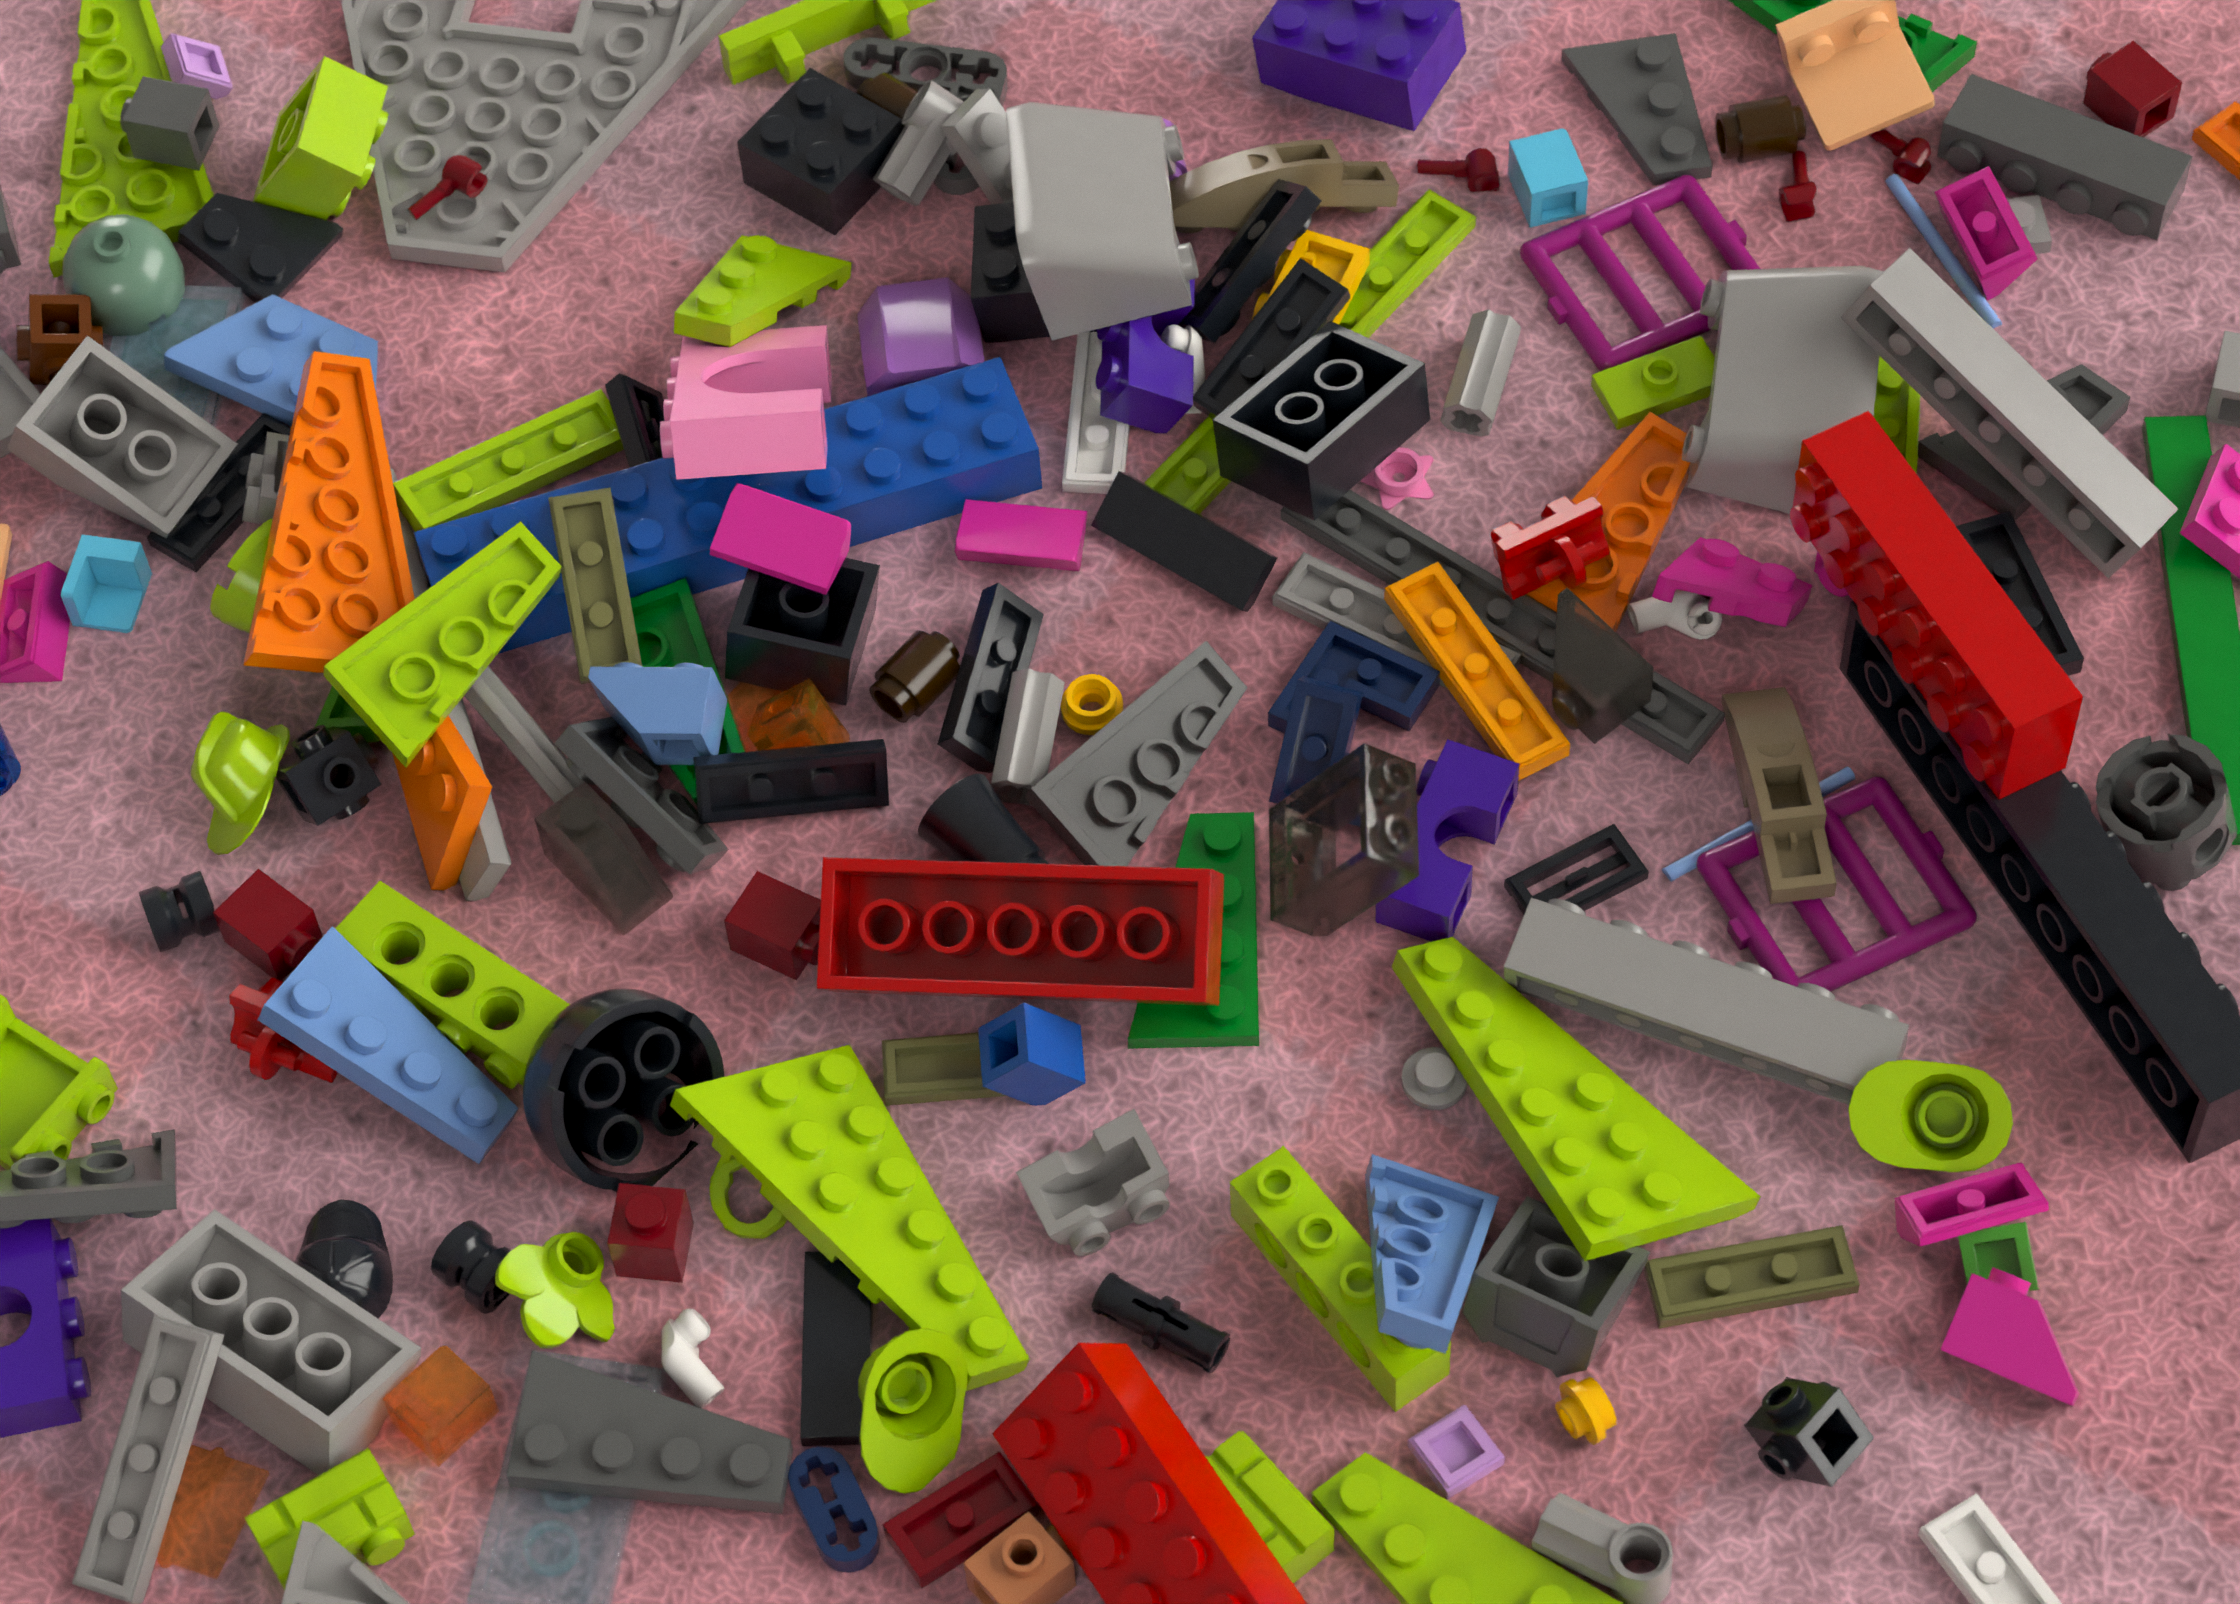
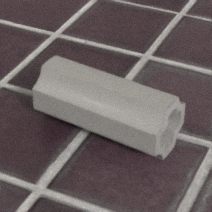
M1489 309L1472 314L1440 419L1448 430L1480 437L1490 435L1521 331V326L1510 315L1497 314Z
M1023 669L1012 673L991 780V786L1001 802L1031 805L1024 795L1048 774L1065 685L1064 681L1052 673H1043L1032 669Z

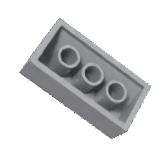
M215 1209L121 1289L123 1341L140 1353L143 1352L154 1315L168 1317L223 1334L224 1338L206 1398L317 1475L328 1471L363 1451L375 1440L421 1357L420 1346Z

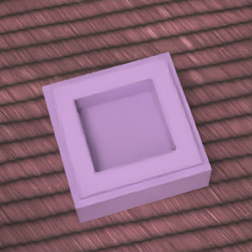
M172 33L162 44L161 49L172 82L207 88L213 99L226 97L232 90L233 86L219 46Z
M1465 1404L1408 1439V1448L1447 1500L1504 1464V1455Z

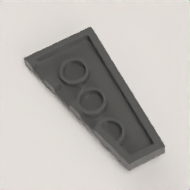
M1205 641L1036 783L1024 797L1084 865L1128 866L1248 687L1209 643Z
M175 1129L151 1133L152 1145L122 1150V1143L119 1139L91 1143L92 1153L80 1158L63 1160L55 1156L52 1150L26 1154L25 1158L16 1161L10 1170L0 1171V1228L15 1227L26 1220L55 1218L63 1223H80L93 1218L94 1215L124 1213L131 1218H149L160 1214L163 1210L177 1209Z
M532 1350L506 1477L510 1487L783 1514L793 1447L789 1438Z

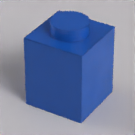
M1022 1003L978 1028L983 1087L1027 1104L1038 1106L1047 1105L1086 1083L1080 1024L1027 1003Z

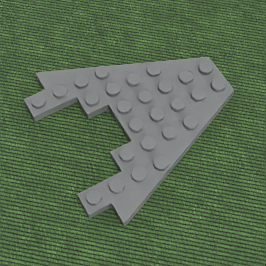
M341 0L354 70L388 86L382 110L388 112V120L378 141L371 145L370 155L376 159L373 171L391 259L506 272L748 0H581L571 34L470 23L469 19L475 0ZM463 155L482 165L480 172L487 176L488 182L478 196L470 198L455 190L448 198H444L418 220H415L407 209L435 188L436 184L442 180L443 168L452 156Z

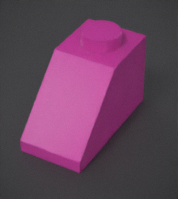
M1992 1267L1988 1279L1972 1273L1940 1350L2074 1406L2079 1392L2041 1302L2026 1296L2031 1283Z

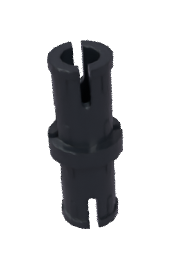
M1113 1272L1108 1274L1102 1281L1092 1302V1311L1094 1313L1102 1314L1141 1335L1143 1345L1153 1350H1157L1162 1346L1198 1365L1209 1374L1216 1370L1230 1344L1231 1338H1229V1333L1221 1332L1180 1310L1181 1304L1179 1301L1168 1295L1159 1299L1119 1278V1275Z

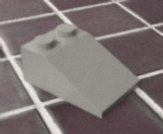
M87 336L16 424L7 450L56 485L167 538L238 444Z

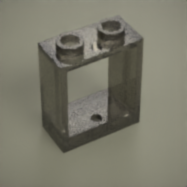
M1364 743L1269 809L1271 921L1311 936H1328L1419 876L1415 763ZM1360 816L1361 851L1336 868L1335 832ZM1292 856L1297 859L1299 866L1294 863Z

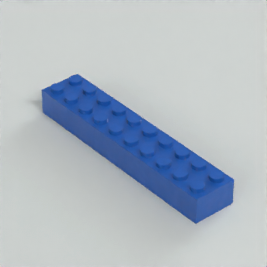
M997 357L824 409L828 445L826 469L676 480L674 458H660L416 531L414 535L430 587L520 521L559 563L548 498L611 488L630 598L686 578L694 595L743 580L746 577L748 568L710 555V547L724 509L737 483L848 520L851 523L850 547L960 514L963 512L965 499L1000 502L1042 489L1039 448L1002 359ZM561 573L557 581L498 654L571 632Z

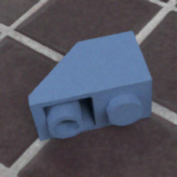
M629 662L618 663L613 667H590L588 678L604 709L655 765H694L693 757L718 755L727 697L712 667H703L694 663H680L674 667H643Z

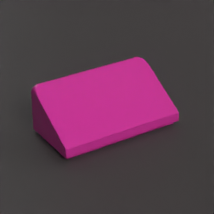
M1989 166L1934 192L1941 213L1987 300L1998 296L2038 260Z
M737 483L727 501L710 547V555L826 595L849 552L851 523L846 519Z
M965 499L954 552L958 560L1080 571L1087 511Z
M49 561L4 580L0 602V683L56 682L63 679L70 618L61 598V590L67 573Z
M2022 1162L1894 1198L1897 1232L1902 1239L1920 1247L2049 1211L2048 1201Z

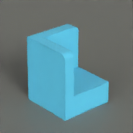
M1557 129L1509 141L1508 177L1530 228L1586 214L1588 178L1567 130Z
M81 535L61 590V598L73 626L129 633L133 630L152 576V571L141 542Z

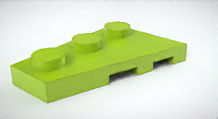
M741 235L675 311L674 334L731 347L776 323L777 312L791 304L800 308L812 304L817 299V290L826 285L836 290L840 289L851 277L852 262L777 244L773 239L766 236Z

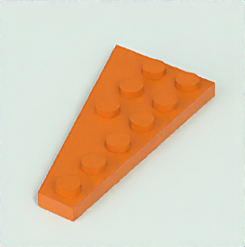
M313 351L304 364L243 663L244 666L324 673V665L415 599L369 358Z

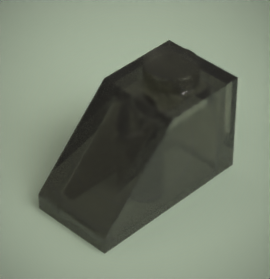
M1566 588L1558 594L1552 707L1557 717L1565 726L1571 730L1579 729L1588 739L1596 744L1651 702L1654 667L1570 589Z
M585 781L535 818L544 855L623 935L673 899L670 889L625 821Z

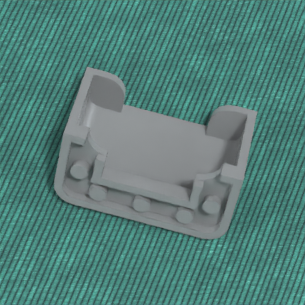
M1028 102L1008 107L1006 109L1017 244L1024 271L1051 340L1192 305L1189 280L1199 277L1198 268L1190 242L1179 243L1174 226L1169 176L1176 174L1175 162L1184 160L1183 146L1176 125L1166 127L1163 118L1155 115Z
M1865 266L1725 270L1720 275L1718 281L1709 279L1702 296L1700 314L1708 316V328L1718 331L1708 412L1700 426H1690L1682 450V460L1690 462L1688 488L1790 514L1794 501L1795 472L1798 470L1802 440L1868 410L1874 415L1879 355L1840 317L1884 271Z

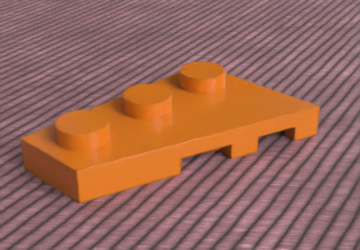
M449 715L406 768L392 753L431 890L442 891L457 885L492 789L491 783Z

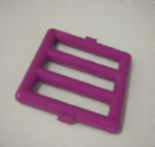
M1691 175L1680 176L1523 243L1520 248L1521 259L1549 298L1547 309L1558 325L1566 322L1599 371L1673 346L1712 330L1708 328V316L1700 314L1701 300L1706 286L1653 213L1683 202L1732 270L1761 269L1745 248L1747 235L1736 220L1727 223L1703 188ZM1631 223L1690 305L1693 312L1664 324L1602 235ZM1579 245L1641 334L1611 346L1550 257Z
M1880 776L1871 777L1824 798L1823 801L1827 814L1824 828L1829 849L1888 936L1885 939L1855 952L1820 898L1792 901V904L1831 961V963L1798 978L1728 870L1759 856L1754 830L1703 852L1696 861L1697 870L1730 919L1727 932L1738 949L1743 950L1748 947L1759 966L1771 973L1772 979L1796 987L1800 983H1811L1821 986L1830 992L1968 930L1974 926L1977 920L1975 909L1941 861L1945 849L1932 830L1922 833L1888 781ZM1873 805L1944 912L1912 926L1841 819Z

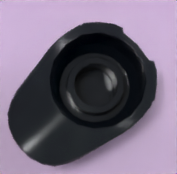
M341 1199L320 1208L312 1217L306 1229L300 1253L294 1263L379 1319L388 1308L387 1305L390 1303L393 1288L392 1266L380 1220L367 1206L352 1200Z

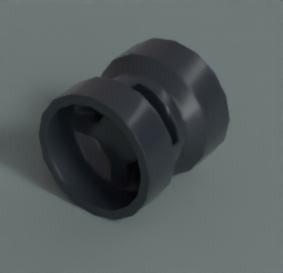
M201 871L183 876L177 886L168 889L154 886L139 892L147 920L160 952L178 947L182 939L196 933L206 937L220 932L213 914L214 905ZM184 902L189 916L185 919L179 907V903Z
M466 1221L454 1228L441 1242L432 1258L431 1271L433 1275L447 1286H461L464 1290L466 1301L481 1313L488 1314L493 1312L510 1295V1293L496 1285L495 1273L498 1265L511 1249L494 1246L493 1238L489 1231L475 1221Z

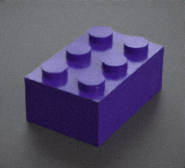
M1277 0L1252 37L1261 83L1303 99L1411 131L1416 130L1466 53L1460 2L1453 0Z

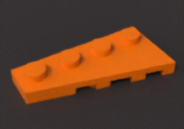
M1652 412L1648 413L1571 500L1578 504L1594 497L1602 505L1604 514L1602 516V528L1609 545L1610 555L1585 566L1587 580L1585 584L1575 589H1569L1560 579H1557L1526 595L1604 642L1611 644L1627 610V605L1637 589L1688 480L1690 462L1682 460L1686 432Z

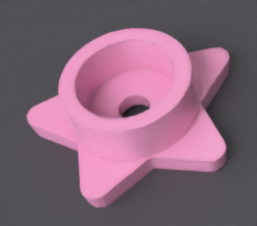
M1398 447L1360 482L1379 489L1382 507L1385 510L1392 509L1406 497L1431 499L1434 493L1424 476L1434 459L1430 455L1419 456L1408 448ZM1395 473H1402L1405 478L1403 481L1397 482L1393 479V475Z

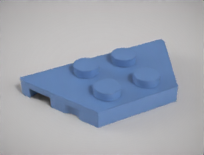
M272 294L169 348L164 354V367L166 371L292 426L303 367L313 351L369 358L376 390L378 341Z

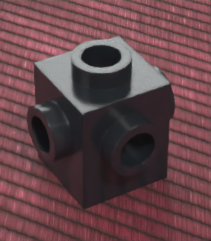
M324 725L308 730L292 742L291 745L295 751L280 760L276 779L297 813L304 821L317 826L334 815L337 820H341L355 814L370 802L367 794L382 785L372 769L379 764L378 759L365 738L358 732L352 736L349 731L333 726L327 730Z
M1789 1377L1767 1392L1762 1400V1406L1744 1425L1760 1447L1758 1456L1761 1462L1773 1474L1784 1480L1794 1478L1832 1487L1874 1439L1839 1387H1834L1826 1382L1814 1383Z

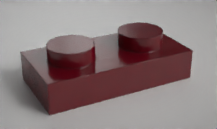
M999 1451L883 1523V1529L886 1538L921 1588H924L964 1563L1028 1511L1034 1518L1039 1515L1036 1501Z

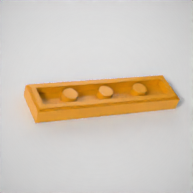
M1435 562L1384 588L1385 602L1430 665L1440 671V679L1493 753L1501 758L1519 763L1518 781L1569 756L1570 742L1439 562Z

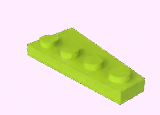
M520 521L324 665L323 676L406 768L560 577L562 566Z

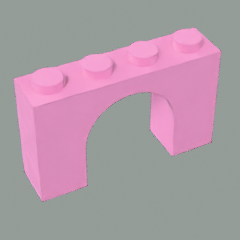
M827 325L761 330L731 347L683 336L680 356L671 357L670 359L671 378H667L668 399H664V421L660 422L663 459L674 458L676 480L826 469L828 445L823 403H831L832 392Z

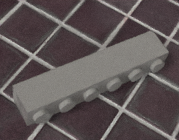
M1909 248L1873 281L1840 317L2107 578L2111 577L2135 555L2178 510L2155 485L1912 249Z
M1531 897L1504 964L1505 981L1520 993L1848 1105L1854 1087L1869 1070L1887 1061L1901 1060L1906 1048L1909 1024L1900 1022L1898 1016L1886 1008L1872 1004H1864L1861 1008L1840 1002L1835 1000L1836 997L1833 993L1821 986L1811 983H1800L1796 987L1772 979L1769 971L1756 964L1736 962L1735 965H1731L1710 958L1709 953L1696 944L1677 940L1671 945L1647 937L1648 935L1644 929L1631 922L1612 920L1609 924L1588 917L1579 906L1561 899H1550L1546 903Z

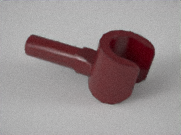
M1885 129L1868 135L1897 156L1892 165L1895 174L1915 184H1920L1932 169L1930 161L1927 160L1931 155V147L1924 138L1915 137L1907 143Z
M1484 148L1471 151L1465 157V160L1419 159L1417 163V173L1467 177V186L1471 192L1498 191L1500 187L1496 158L1492 152Z
M1796 151V153L1792 154L1793 185L1780 187L1779 203L1787 222L1811 218L1815 214L1813 199H1815L1817 190L1815 183L1809 181L1807 156L1803 151Z
M463 155L452 156L443 168L442 180L436 184L435 188L407 209L415 220H418L444 198H448L455 190L470 198L478 196L488 182L487 176L480 172L482 165Z

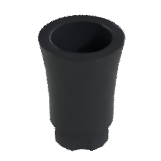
M983 774L967 776L948 788L929 807L919 824V837L951 861L1050 864L1045 860L1043 850L1026 834L1010 814Z

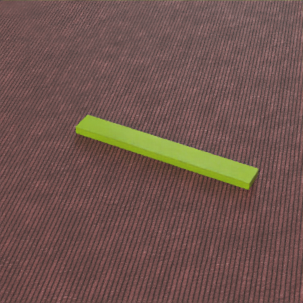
M1428 189L1370 249V264L1339 325L1369 338L1476 227V216ZM1208 416L1144 482L1199 514L1231 482L1220 476L1213 419Z

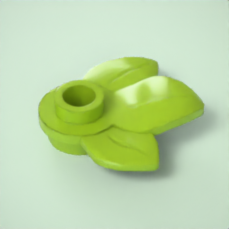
M569 1232L552 1236L542 1246L521 1244L512 1249L498 1265L495 1273V1283L502 1290L523 1299L520 1308L522 1326L527 1336L538 1347L545 1349L559 1347L573 1336L578 1328L592 1338L602 1342H607L614 1333L612 1297L600 1281L601 1272L604 1267L603 1254L596 1242L589 1236L579 1232Z

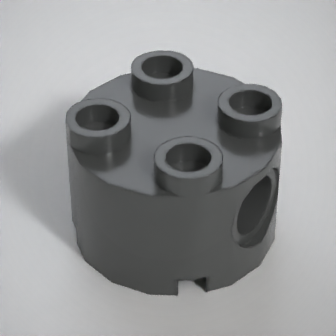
M2167 734L2169 741L2158 740L2154 742L2151 741L2150 736L2132 740L2114 752L2098 773L2096 805L2103 829L2106 832H2113L2120 839L2125 848L2128 863L2138 877L2143 881L2155 883L2163 890L2175 891L2186 887L2191 880L2197 879L2217 866L2232 846L2238 829L2222 764L2206 745L2184 735Z

